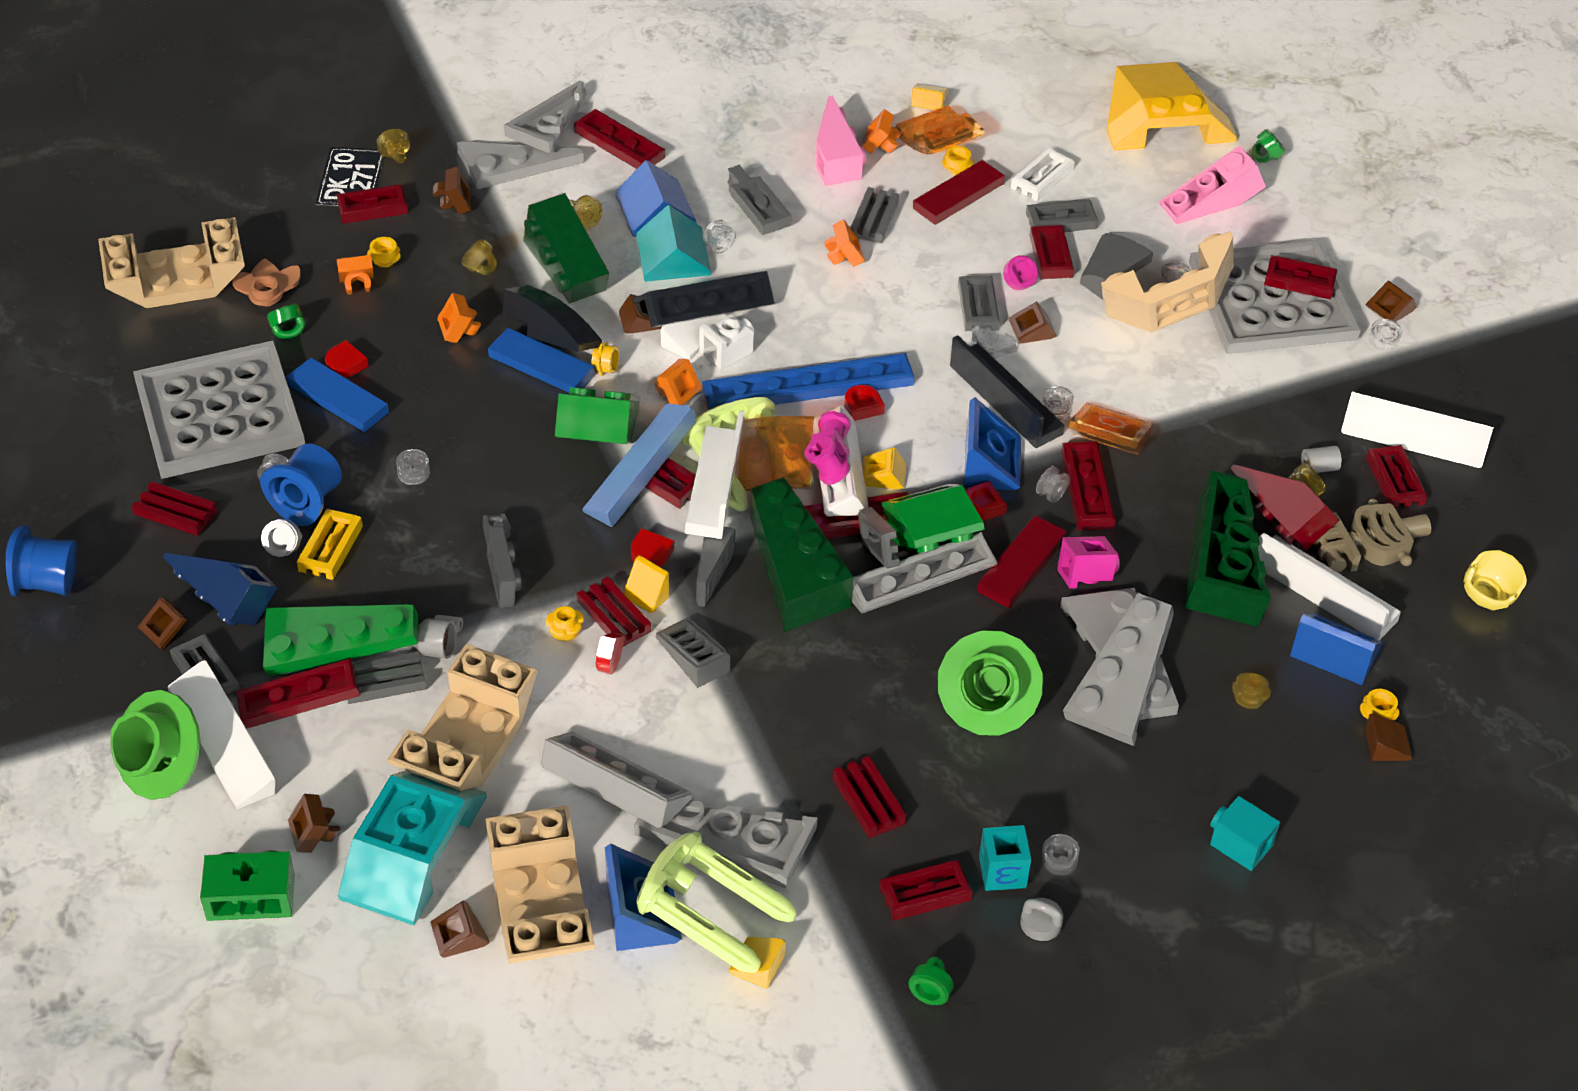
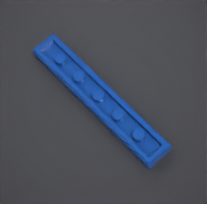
M906 353L706 380L702 381V390L708 410L725 403L753 397H765L770 399L774 405L842 396L845 395L849 388L856 385H867L877 391L913 386L914 374Z

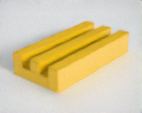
M326 509L297 560L298 571L306 573L310 569L312 570V575L320 577L321 573H326L327 579L334 580L363 527L361 517ZM335 521L338 522L333 533L326 540L325 547L319 558L313 560Z

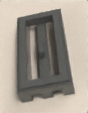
M867 188L850 227L859 239L877 243L882 242L898 205L899 193L893 192L892 196L889 197L886 196L887 191L880 190L879 194H875L874 188ZM873 202L874 206L867 219L863 231H861L860 228L870 208V205ZM882 205H887L876 233H871Z
M1090 199L1027 205L1026 216L1029 218L1030 226L1063 225L1064 232L1097 229L1098 219Z
M959 276L958 288L965 331H972V326H978V331H985L986 326H991L992 331L999 330L1000 320L992 276ZM969 284L972 286L976 316H972L967 287ZM979 284H985L990 316H984Z
M872 507L859 509L858 517L862 544L887 569L900 566L899 558L894 554L898 552V545L892 540L897 538L896 531Z
M206 634L170 649L171 657L183 675L191 669L183 654L187 653L196 665L203 661L195 649L201 646L225 681L224 684H221L225 694L232 692L235 696L237 695L236 691L241 690L239 682Z
M419 652L354 663L358 686L377 684L359 687L360 696L348 699V704L427 690ZM410 676H416V677H411V678H406V679H401V680L392 681V680H394V679H400V678H405V677H410Z

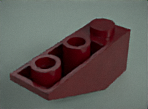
M1233 465L1230 468L1239 478L1247 479L1250 497L1252 498L1255 495L1260 500L1255 507L1269 522L1276 518L1281 523L1276 527V530L1290 545L1297 540L1307 550L1340 521L1304 482L1238 465Z

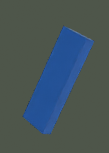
M507 328L488 347L489 357L568 393L569 387L583 388L595 375L593 365L510 328Z
M313 358L308 359L286 376L289 387L363 432H366L389 413L386 402Z

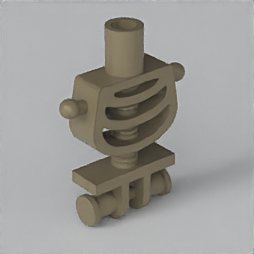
M1370 499L1367 505H1363L1356 510L1350 532H1347L1338 514L1333 512L1340 521L1312 546L1318 549L1317 554L1320 560L1326 561L1328 567L1337 573L1344 570L1346 566L1350 572L1357 571L1361 555L1375 565L1385 566L1400 561L1403 566H1410L1412 558L1409 555L1414 543L1413 538L1430 535L1431 523L1426 514L1401 519L1392 504H1379L1376 499Z

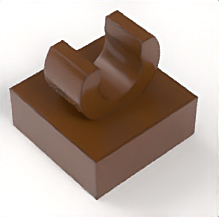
M458 166L445 170V182H438L433 185L434 197L447 195L440 198L441 209H449L454 206L459 215L471 211V189Z
M304 793L288 818L297 852L312 853L319 841H334L340 831L339 826L328 825L335 815V810L323 807L320 796L317 794Z

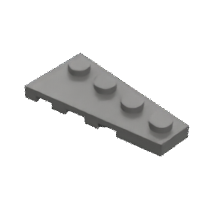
M1135 588L1063 597L1060 608L1067 617H1072L1077 625L1076 631L1083 641L1088 640L1095 650V658H1097L1137 593ZM1160 655L1155 667L1156 675L1153 685H1150L1146 697L1147 705L1144 715L1140 720L1177 715L1179 704Z
M1139 593L1136 595L1063 709L1066 720L1134 746L1138 735V723L1140 718H1143L1147 705L1146 697L1150 685H1153L1156 675L1155 667L1158 657L1162 655L1173 619L1172 605Z

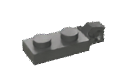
M740 164L728 168L729 192L732 198L762 235L791 225L792 215L760 176L750 178Z
M505 514L484 515L482 526L499 608L514 607L515 591L521 590V576L519 568L512 567V563L515 561L513 542L506 541L510 537L511 526Z

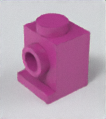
M1105 536L1063 537L1057 570L1069 588H1077L1078 582L1095 584L1098 581H1113L1114 573L1119 569V555Z

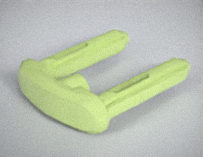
M765 397L740 399L705 411L695 417V424L682 439L683 444L692 447L697 456L700 457L706 426L735 430L739 410L745 411L744 426L748 428L757 425L794 483L808 488L814 482L812 469L774 414V403ZM744 426L742 427L741 440H743L747 434V431L744 428ZM734 473L729 506L741 512L748 508L749 496Z
M700 832L683 834L659 854L649 870L636 901L639 913L644 915L647 912H652L739 971L757 972L761 966V961L753 949L665 892V885L685 896L698 876L683 866L686 863H691L775 920L792 922L797 915L795 907L789 899L702 843V834Z

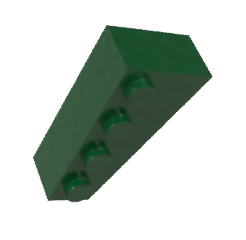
M1212 470L1208 476L1198 501L1184 608L1258 627L1271 601L1269 588H1266L1264 582L1266 571L1264 561H1260L1258 547L1260 541L1258 532H1254L1252 522L1254 512L1247 479Z
M785 477L751 488V522L760 552L763 553L768 579L771 580L777 608L780 610L784 632L852 607L854 577Z

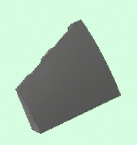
M1105 233L1101 236L1081 276L1080 284L1103 300L1102 282L1118 272L1127 273L1132 270L1137 272L1152 262L1153 252L1129 238Z

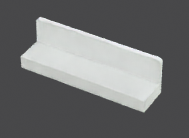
M1352 392L1341 431L1347 435L1391 446L1402 445L1403 449L1481 468L1493 427Z
M739 410L735 430L706 426L686 519V534L722 539L741 442L745 412L743 410Z
M1263 533L1259 537L1260 561H1264L1265 571L1268 575L1356 630L1380 640L1398 622L1401 611L1292 544L1290 545L1277 535L1272 538Z

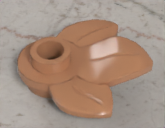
M262 259L251 273L239 272L232 279V284L237 291L247 294L252 303L259 306H271L282 298L284 292L294 288L299 283L301 272L298 265L279 271L269 260Z

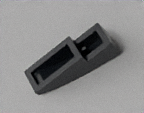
M530 285L504 289L503 316L528 323L527 337L577 352L599 348L602 343L597 333L575 310L553 295Z

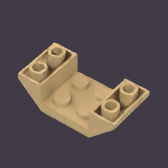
M236 218L202 222L205 243L154 250L146 253H137L133 233L98 239L105 288L145 308L216 297L245 267Z
M1231 231L1222 235L1220 233L1212 234L1205 238L1202 243L1198 244L1199 269L1190 270L1180 279L1173 282L1158 283L1152 286L1148 292H1143L1134 270L1127 273L1118 272L1108 277L1106 281L1101 283L1104 309L1107 317L1149 332H1154L1216 307L1234 266L1233 235Z
M469 644L464 646L447 671L450 692L423 732L420 734L408 729L388 758V764L458 791L484 785L522 725L537 676V669Z
M568 805L485 818L498 908L509 964L595 949L588 908L585 909L576 862L575 840Z

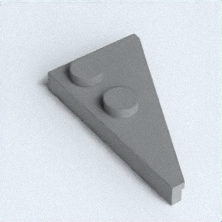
M579 80L504 124L505 136L544 152H553L586 95L584 82Z
M457 142L458 154L477 190L584 163V154L581 148L555 147L553 152L547 153L529 145Z

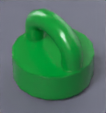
M1264 129L1257 135L1258 141L1252 148L1253 157L1259 163H1267L1273 158L1278 160L1286 153L1284 146L1269 129ZM1263 146L1268 151L1265 155L1260 153V149Z
M297 303L276 309L266 316L273 333L278 338H295L305 329L306 324L303 313ZM296 320L297 325L295 328L288 331L281 330L280 325Z
M936 956L930 957L926 964L917 966L908 982L912 994L918 1000L929 1005H942L946 1003L954 988L953 980L946 973L944 963Z

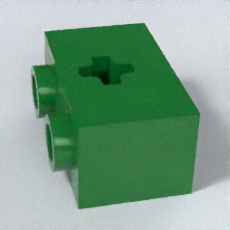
M266 850L261 853L237 854L234 852H223L215 855H204L200 899L206 921L292 917L295 872L290 851Z

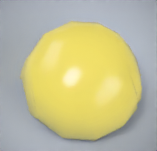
M1488 550L1480 553L1470 564L1463 582L1465 583L1464 588L1467 595L1477 605L1494 611L1508 608L1509 605H1512L1526 586L1527 579L1523 566L1514 556L1501 550Z

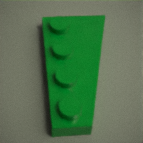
M414 605L266 608L263 668L267 675L271 677L339 662L349 658L352 659L418 644V613Z

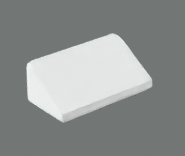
M726 315L664 325L661 328V347L690 360L699 351V326L703 324L710 326L725 318Z

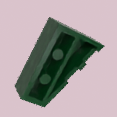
M566 193L530 204L528 206L527 219L524 220L523 242L552 279L558 292L562 293L570 304L606 291L610 273Z

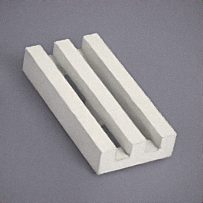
M1047 148L1012 178L1011 188L1017 190L1021 187L1022 194L1027 196L1029 193H1032V199L1038 201L1073 170L1074 160ZM1054 159V161L1051 162L1048 166L1046 165L1049 161ZM1039 171V174L1036 175L1030 182L1027 181Z

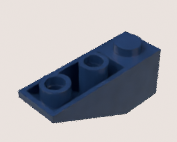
M165 553L163 556L174 568L173 573L195 588V595L201 600L210 603L218 611L217 616L230 625L236 626L238 623L256 625L278 588L256 566Z

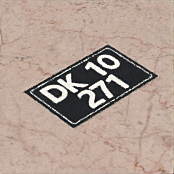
M330 147L315 205L338 206L337 194L377 188L386 150Z

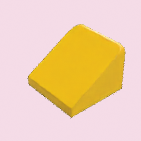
M918 83L912 89L911 106L942 111L948 88Z
M895 447L863 457L862 468L865 487L905 488L907 465Z
M639 555L633 564L624 594L634 604L649 613H653L669 598V573Z
M747 937L744 944L755 951L761 961V966L757 972L749 973L739 971L731 965L729 974L768 989L785 957L786 941L779 938Z

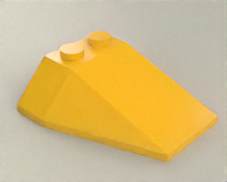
M1177 62L1116 67L1107 124V133L1113 151L1143 149L1148 128L1198 125L1205 144L1236 142L1237 136L1229 117Z

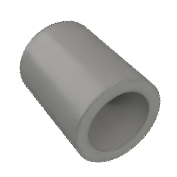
M1336 445L1304 449L1302 451V467L1306 474L1336 471L1341 468V453Z

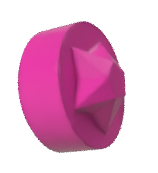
M1018 255L1005 264L1003 277L1010 288L1025 290L1037 281L1038 268L1031 258Z

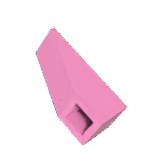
M828 96L816 141L815 166L825 186L862 179V167L866 165L867 161L864 147L858 145L854 128L848 126L844 109L838 107L833 96Z
M1238 146L1159 201V203L1173 221L1179 224L1240 206L1263 190L1266 185L1256 163L1241 146Z

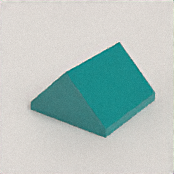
M669 204L636 232L644 282L711 276L702 227Z

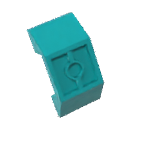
M406 770L391 774L352 839L338 892V899L415 926L433 894L430 875L457 826L471 827L487 798V792L475 788L458 791Z

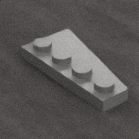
M690 800L662 828H657L637 818L634 824V835L668 846L683 834L700 832L702 834V843L726 859L734 862L755 878L787 888L817 828V818L803 816L802 821L785 819L783 818V813L766 811L765 816L742 813V807L725 805V808L713 809L704 807L703 802Z

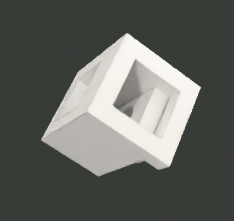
M730 314L710 326L706 324L699 326V352L720 370H723L753 353L754 329L752 324L746 318L739 320L733 314Z

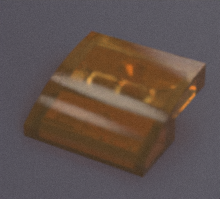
M949 105L896 124V129L901 132L899 138L905 144L920 153L928 155L984 135V129L967 112L958 115Z
M771 416L743 420L738 479L746 491H751V488L785 477L792 489H810L811 463L806 459L804 452L811 442L814 416Z

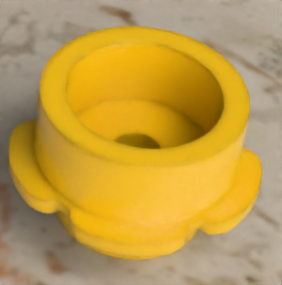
M958 145L949 147L942 160L943 167L955 175L974 164V161L971 160V151L964 146Z
M379 237L370 243V250L367 255H371V260L374 261L375 265L390 267L400 259V248L394 239Z
M608 342L601 343L599 348H594L592 353V365L594 368H597L599 375L604 376V373L614 374L618 368L619 349L617 346L609 345Z
M569 606L556 608L554 613H549L546 618V625L550 627L551 635L559 641H571L577 638L582 629L581 623L584 622L583 614Z
M1385 689L1370 691L1364 697V703L1360 705V711L1367 719L1369 714H1378L1392 721H1395L1399 716L1396 696Z

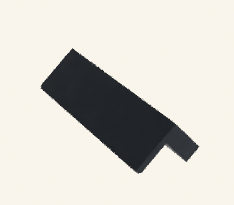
M767 271L649 291L632 299L633 304L646 303L651 328L775 304Z
M959 335L952 338L950 367L1035 449L1063 435L1065 425L979 343L969 346Z

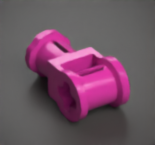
M828 411L821 415L818 423L820 432L812 434L811 442L804 452L809 463L815 464L818 468L821 481L827 485L840 482L850 470V464L848 463L849 449L844 443V438L848 434L851 422L845 414L836 411Z

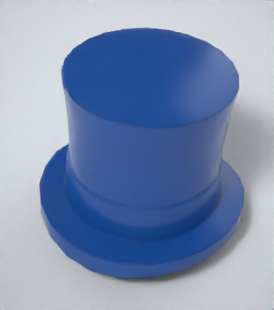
M303 444L296 449L285 465L278 464L267 468L260 477V486L267 501L280 516L291 520L298 526H309L322 513L324 497L341 483L342 472L336 459L327 450L314 444Z
M18 526L11 534L6 550V576L11 596L18 597L20 589L43 590L68 596L76 571V540H55L32 536L29 526Z

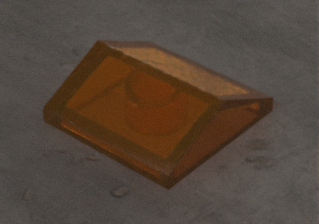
M1088 402L1069 420L1068 424L1069 430L1074 435L1098 441L1099 443L1136 455H1140L1153 426L1151 422Z

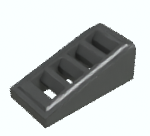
M724 527L722 539L704 536L697 576L696 603H698V606L706 607L734 555L736 533L734 528Z
M689 617L656 633V639L697 688L730 672V655ZM685 631L687 632L686 634L682 635L681 637H679V638H677V639H675V640L673 639V637H675V636H677V635H679V634H681V633H683V632H685ZM691 639L694 640L693 642H691V643H689V644H687V645H685V646H683V647L681 646V644H683V643H685V642H687V641H689V640H691ZM700 647V650H698V651H696V652H694V653H692V654L689 653V652H691V651H693V650H695V649H697V648ZM704 656H707V657H708V658H706V659H704V660H702V661H698V659H700V658H702V657H704Z

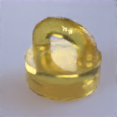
M400 129L383 132L376 141L379 153L384 157H392L399 164L406 161L405 152L410 148L407 133Z
M583 195L576 201L570 200L585 230L592 229L599 223L603 208L602 203L598 199L589 195Z
M480 239L466 252L461 263L470 272L475 269L482 275H489L496 267V259L491 253L493 247L485 239ZM485 259L488 262L486 267L481 264Z
M1303 462L1288 477L1289 479L1304 482L1317 496L1326 491L1325 483L1308 463Z

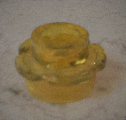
M1242 673L1237 676L1236 682L1232 685L1236 702L1245 708L1254 709L1260 707L1271 694L1267 679L1256 673Z

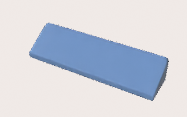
M666 404L583 507V512L613 527L695 424L696 418L693 408L687 405Z

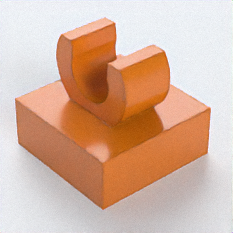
M883 109L866 128L862 146L871 154L879 145L888 153H891L898 146L896 140L901 135V132L892 127L894 115L889 111Z
M843 219L832 225L835 237L827 239L824 242V246L829 251L827 257L833 265L841 263L845 258L848 259L853 267L864 262L865 259L860 240L847 222Z
M371 255L337 259L340 282H344L347 294H352L351 285L356 280L362 281L365 291L370 292V278H374Z
M452 293L437 317L445 341L458 343L463 333L474 336L481 326L480 322L473 321L477 312L474 309L468 308L464 295Z
M678 359L657 377L658 380L654 382L659 395L666 396L669 404L684 405L702 389L689 359Z

